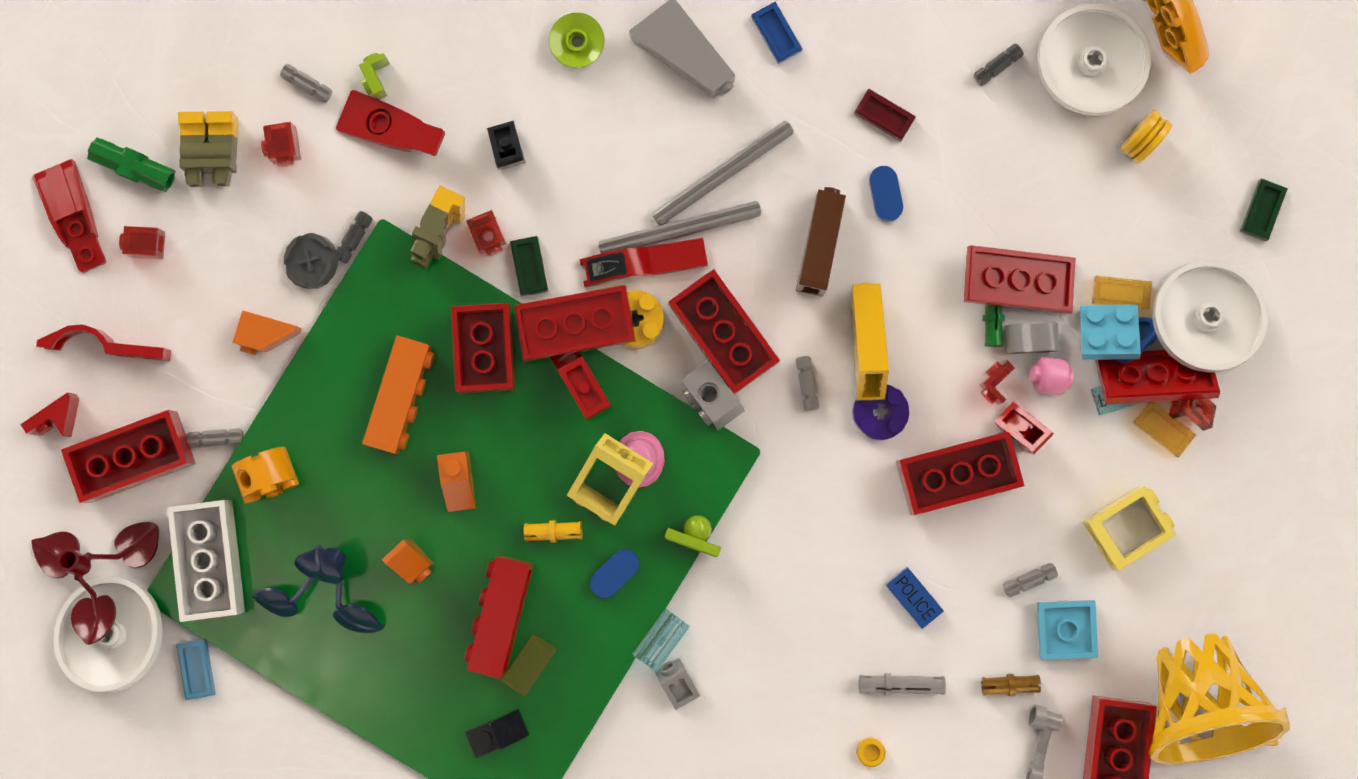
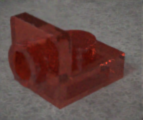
M1210 399L1171 401L1169 416L1175 419L1186 415L1200 429L1205 431L1213 427L1217 406Z

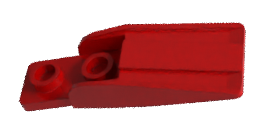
M356 90L350 91L336 126V130L387 148L405 152H412V149L431 156L437 155L445 136L443 129L426 124L395 106Z
M70 159L34 174L33 180L49 221L61 242L71 250L78 270L85 273L104 265L106 259L97 239L98 233L75 161Z

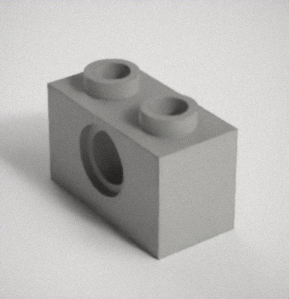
M706 361L681 380L686 388L682 391L691 405L695 402L702 410L698 414L707 426L713 424L717 431L745 411L741 402L709 361ZM717 393L714 401H704L707 394Z

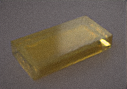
M1096 275L1094 276L1092 304H1138V309L1149 310L1152 282Z
M1148 402L1132 422L1176 457L1181 456L1196 436L1195 433L1155 402Z
M533 633L501 681L525 697L557 648Z

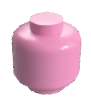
M1042 357L1029 371V380L1033 382V387L1037 392L1043 394L1061 395L1067 389H1070L1074 379L1073 369L1069 366L1068 362L1058 358Z

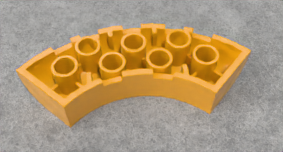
M1144 0V2L1147 1L1151 11L1156 14L1151 18L1161 49L1190 74L1204 66L1208 60L1209 50L1194 1Z

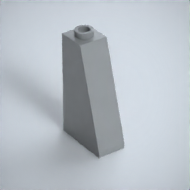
M668 0L629 30L630 38L634 43L712 98L718 94L723 96L734 87L732 83L735 81V74L676 0Z

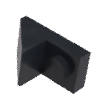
M514 120L487 128L498 170L526 163Z
M519 708L465 731L475 758L497 749L501 750L529 736Z

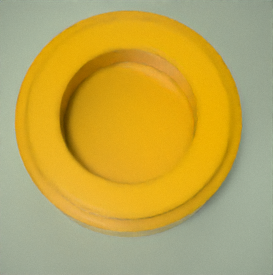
M868 737L859 742L856 754L863 765L876 767L883 762L886 751L884 745L878 739Z

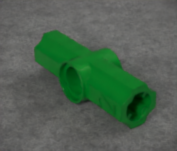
M98 137L89 146L88 160L114 170V173L136 183L140 181L164 192H167L174 182L176 172L174 169L152 161L148 156L128 147L121 148Z

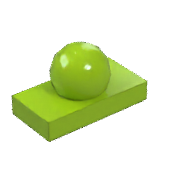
M695 515L687 519L684 524V533L668 528L666 531L665 539L713 557L719 556L722 547L706 542L711 535L712 528L711 523L703 516Z

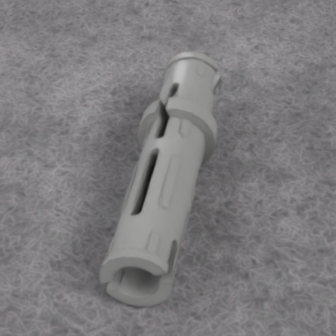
M885 673L884 676L859 675L858 688L859 694L884 693L885 696L898 693L945 695L946 681L944 676H891V673Z

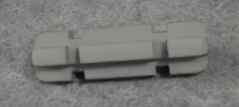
M286 64L280 72V76L290 83L292 82L295 86L312 96L315 94V97L322 102H327L333 93L331 88L324 84L320 85L319 81L302 71H298L290 64Z
M798 357L796 359L797 370L800 371L798 377L801 394L804 396V410H817L819 408L818 397L815 396L817 389L814 373L811 371V357Z
M235 428L229 429V431L223 429L202 431V433L198 431L187 433V445L189 447H201V445H228V442L230 444H239L243 438L242 429Z
M1048 563L1042 566L1040 570L1035 569L1017 577L1015 581L1012 579L1005 582L1003 588L1008 597H1013L1020 594L1021 590L1025 592L1045 583L1044 580L1050 581L1057 578L1058 572L1053 563Z

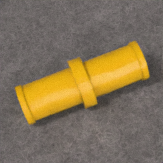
M550 520L549 523L544 524L525 523L524 536L526 537H524L525 542L550 540V543H557V540H582V522L557 523L556 520Z

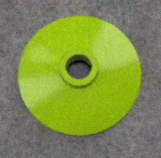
M569 13L562 16L554 23L549 34V46L553 56L567 67L582 68L592 64L599 58L604 48L605 39L600 24L593 17L584 13ZM574 39H581L583 43L580 47H574L572 42Z

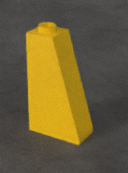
M868 282L852 284L851 317L856 400H884L889 364L880 283L871 284Z

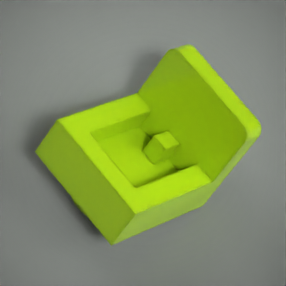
M384 53L370 54L363 59V63L359 64L365 77L360 81L368 95L373 93L378 100L388 96L375 72L390 64Z

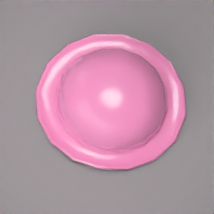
M644 431L630 432L621 438L619 442L653 463L640 487H646L655 482L662 473L665 462L664 450L660 441L651 433ZM615 469L618 477L626 485L631 486L633 480Z

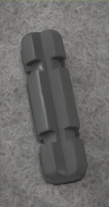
M1016 43L1007 48L1006 53L1003 51L988 62L985 68L982 67L973 75L975 81L980 86H984L991 80V77H996L1008 68L1012 61L1016 62L1024 54L1023 50Z
M363 211L358 212L354 219L356 221L355 224H351L341 241L342 246H338L336 249L338 260L343 263L349 262L352 250H356L366 233L364 229L368 228L373 221V218Z

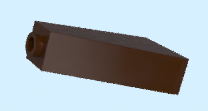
M824 187V190L818 189L796 286V291L823 297L827 291L846 195L840 194L839 189Z

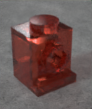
M492 210L466 220L480 254L486 253L487 257L503 251L501 246L507 243ZM492 232L494 235L493 239L485 241V233Z

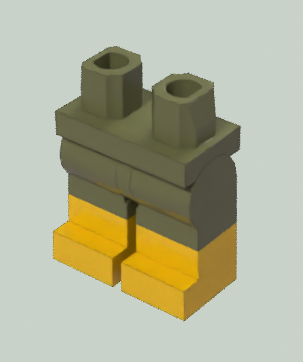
M208 111L206 114L204 112H178V123L180 124L179 168L185 172L186 185L189 187H203L204 173H212V184L214 186L229 187L232 173H237V164L235 163L237 158L238 117L232 111Z
M439 185L421 219L420 228L415 226L412 232L413 246L410 250V254L413 256L411 259L412 264L427 270L432 259L439 261L442 256V249L446 243V234L453 221L461 224L465 217V197Z

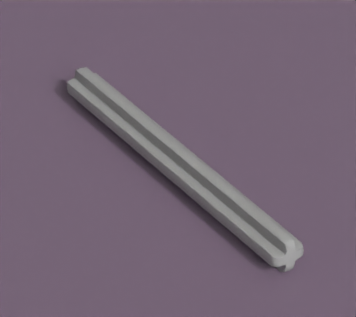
M783 121L652 213L654 220L657 224L663 225L787 139L794 132L790 123Z
M753 201L601 240L598 244L600 253L642 247L759 217L761 215V208L758 201Z

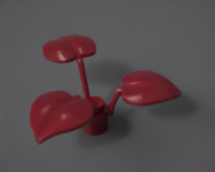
M140 522L124 528L114 541L115 548L120 552L118 554H92L89 552L82 554L80 553V543L77 537L65 531L31 540L36 561L46 575L59 579L64 578L68 573L74 575V580L78 581L90 594L91 598L79 600L71 613L72 627L85 644L92 645L101 640L110 631L116 618V605L113 599L108 595L97 597L96 592L83 579V575L87 574L91 569V560H118L123 557V562L128 567L140 568L147 565L154 558L158 548L159 527L157 524Z

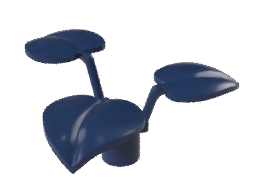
M321 544L297 556L295 566L309 578L294 596L288 597L282 590L274 588L260 589L252 594V597L269 612L282 617H292L299 610L294 603L297 602L314 579L318 578L320 581L337 584L335 606L338 610L334 611L333 618L341 626L358 633L377 632L385 626L380 624L378 619L367 609L354 604H342L341 594L344 574L341 573L347 557L338 549L327 548L324 550Z

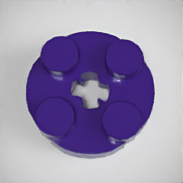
M888 384L884 400H855L852 409L855 425L867 437L874 440L890 439L902 432L908 422L910 412L908 402L902 391ZM878 404L885 405L884 408H888L889 414L884 415V420H878V415L874 416L873 409H877Z

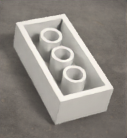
M219 500L167 507L180 622L245 613L233 501Z

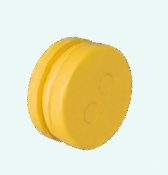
M1153 110L1128 135L1122 143L1120 150L1124 154H1128L1129 157H1132L1131 160L1136 164L1141 163L1167 136L1172 128V123L1161 117L1158 111Z

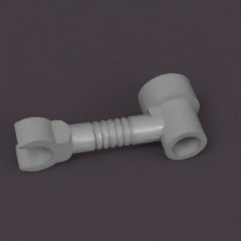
M1034 705L1029 715V726L1040 729L1035 749L1036 752L1027 770L1026 779H1043L1045 754L1052 730L1059 731L1063 722L1062 714L1050 712L1046 707Z

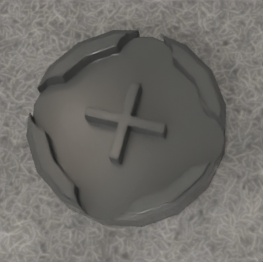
M306 233L294 238L287 246L284 254L287 277L295 285L305 289H318L328 284L334 277L338 267V254L334 244L326 237L315 233Z

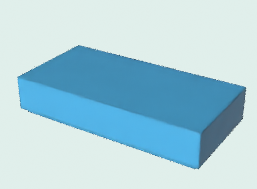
M201 639L176 644L185 700L215 695L207 640Z

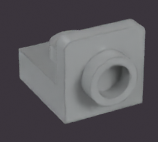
M680 658L666 662L660 669L655 671L662 688L675 710L700 697Z

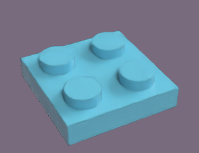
M1138 304L1080 305L1082 360L1140 359Z
M1095 600L1037 602L1039 659L1098 658Z

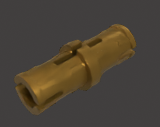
M1007 674L1006 677L981 678L983 696L991 694L1015 696L1016 693L1041 692V686H1038V684H1041L1039 675L1014 676V674Z

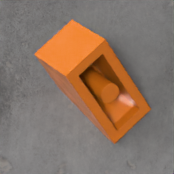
M242 310L232 343L241 346L239 351L256 356L257 350L266 353L299 335L302 328Z
M469 452L437 455L440 484L447 511L476 509Z
M412 539L402 540L382 559L387 566L408 584H412L415 581L419 584L432 573L429 568L434 565Z

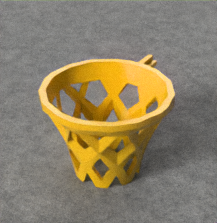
M1217 634L1205 635L1203 651L1190 638L1177 641L1174 657L1168 647H1163L1158 651V656H1156L1159 687L1158 714L1152 745L1149 749L1150 759L1156 763H1196L1240 754L1263 745L1277 746L1279 745L1277 739L1282 738L1290 730L1286 707L1278 710L1273 706L1242 665L1228 636H1223L1220 639ZM1214 649L1217 651V663L1213 660ZM1187 651L1195 658L1192 673L1184 663ZM1213 683L1218 685L1217 700L1208 692ZM1251 689L1258 694L1261 701L1252 695ZM1179 693L1185 696L1182 707L1177 700ZM1239 702L1246 705L1243 707H1238ZM1200 708L1207 712L1196 716ZM1171 711H1173L1174 715L1178 719V722L1175 721ZM1168 720L1170 726L1165 729V723ZM1244 723H1251V724L1246 725V726H1243V725H1242V724H1244ZM1213 730L1210 738L1200 739L1197 735ZM1190 737L1192 739V742L1180 744L1184 738Z

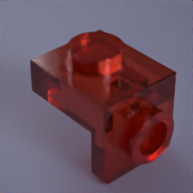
M1008 360L1001 364L996 361L985 371L988 377L979 384L983 389L981 391L982 396L991 404L995 402L997 405H1000L1006 401L1005 397L995 387L1015 369Z

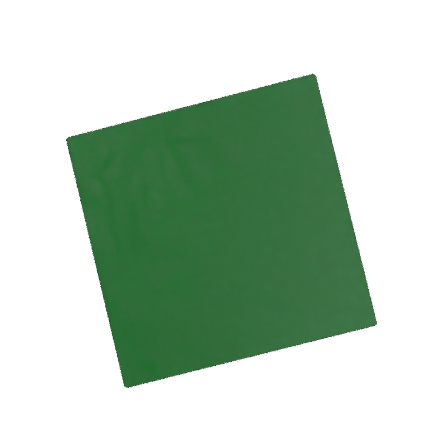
M381 219L202 502L233 501L245 613L180 622L172 551L147 591L154 598L160 612L428 779H562L700 553L697 550L665 539L667 529L671 528L684 533V524L691 516L700 515L707 518L711 523L712 534L759 457L760 449L725 427L717 431L713 424L707 426L698 414L699 411L597 349L581 351L580 353L612 407L587 421L550 357L523 361L514 305L522 304L521 302L444 255L441 256L439 261L432 259L427 270L412 264L411 259L413 256L410 254L413 246L412 236L387 220ZM509 303L512 312L516 391L457 393L455 389L451 306ZM396 335L433 347L432 353H435L431 369L426 368L423 377L426 380L423 395L417 396L415 407H418L415 421L414 423L409 422L406 431L409 434L408 444L405 450H400L399 455L362 444ZM644 431L651 433L660 441L664 450L665 462L662 473L649 486L638 488L615 526L610 522L602 520L597 514L586 507L578 505L567 496L595 445L605 433L618 442L630 432ZM277 447H285L299 485L287 490L281 488L283 493L275 497L266 498V495H260L261 499L244 504L232 465L246 457L251 456L253 458L258 456L260 452ZM469 452L476 509L448 512L440 484L437 455ZM600 459L596 460L584 481V484L618 505L630 488L629 485H626L618 477L614 468ZM550 520H556L557 523L581 521L583 536L582 540H557V543H550V540L525 542L524 524L549 523ZM412 539L434 563L429 568L432 573L420 584L417 581L408 584L382 561L402 540ZM321 544L324 550L327 548L338 549L347 557L341 573L344 574L341 594L342 604H354L367 609L378 619L380 624L385 626L382 630L373 633H358L341 626L333 618L334 611L338 610L335 606L337 584L320 581L318 578L314 579L297 602L294 603L299 610L292 617H282L269 612L252 597V594L260 589L274 588L282 590L288 597L294 596L309 578L295 566L297 556ZM622 549L633 551L639 559L637 572L611 597L601 598L595 595L590 586L592 576L617 551ZM503 555L534 563L507 672L499 679L468 671V663L464 662V657L468 645L474 643L476 636L471 634L475 617L481 615L483 606L478 604L482 589L488 588L490 578L486 577L489 561L495 560L496 556ZM519 708L529 736L501 750L497 749L475 758L465 731Z

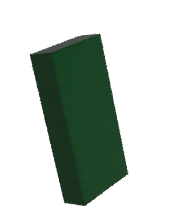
M1261 178L1257 183L1240 232L1264 241L1269 240L1288 188Z
M538 236L510 241L521 297L549 291Z

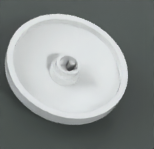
M1086 4L1065 11L1050 24L1039 44L1037 66L1044 87L1060 105L1079 114L1098 116L1122 109L1140 93L1149 76L1151 53L1145 34L1131 17L1110 6Z
M1199 261L1181 267L1162 284L1153 305V325L1161 345L1176 361L1197 371L1215 373L1234 369L1256 353L1266 336L1268 311L1260 289L1244 272L1222 262Z
M99 578L88 582V584L96 592L97 597L108 595L115 602L116 618L112 628L101 640L92 645L85 644L82 638L75 633L71 624L72 609L79 600L91 598L87 590L81 586L67 599L57 617L53 636L54 652L61 670L76 685L90 691L115 692L135 684L152 667L161 647L163 623L157 603L145 588L133 581L122 578Z

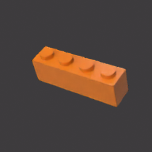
M396 335L362 444L398 455L400 450L406 449L409 440V434L406 431L409 422L414 423L418 407H415L417 396H422L425 390L426 380L423 377L426 368L431 369L435 357V353H432L433 347Z

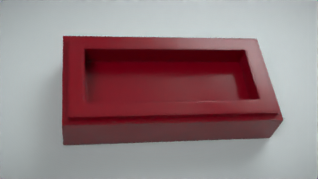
M869 88L854 111L855 115L900 142L916 118L915 115Z

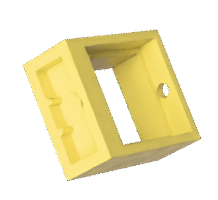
M605 433L595 445L567 496L578 505L586 507L597 514L602 520L610 522L615 526L653 463ZM597 459H600L633 480L619 505L584 484Z
M1146 486L1137 487L1082 522L1112 570L1119 571L1176 535L1172 529L1175 527L1174 522L1166 512L1162 513L1157 505L1159 499L1151 488L1147 489ZM1141 498L1160 528L1161 533L1125 556H1122L1101 522Z

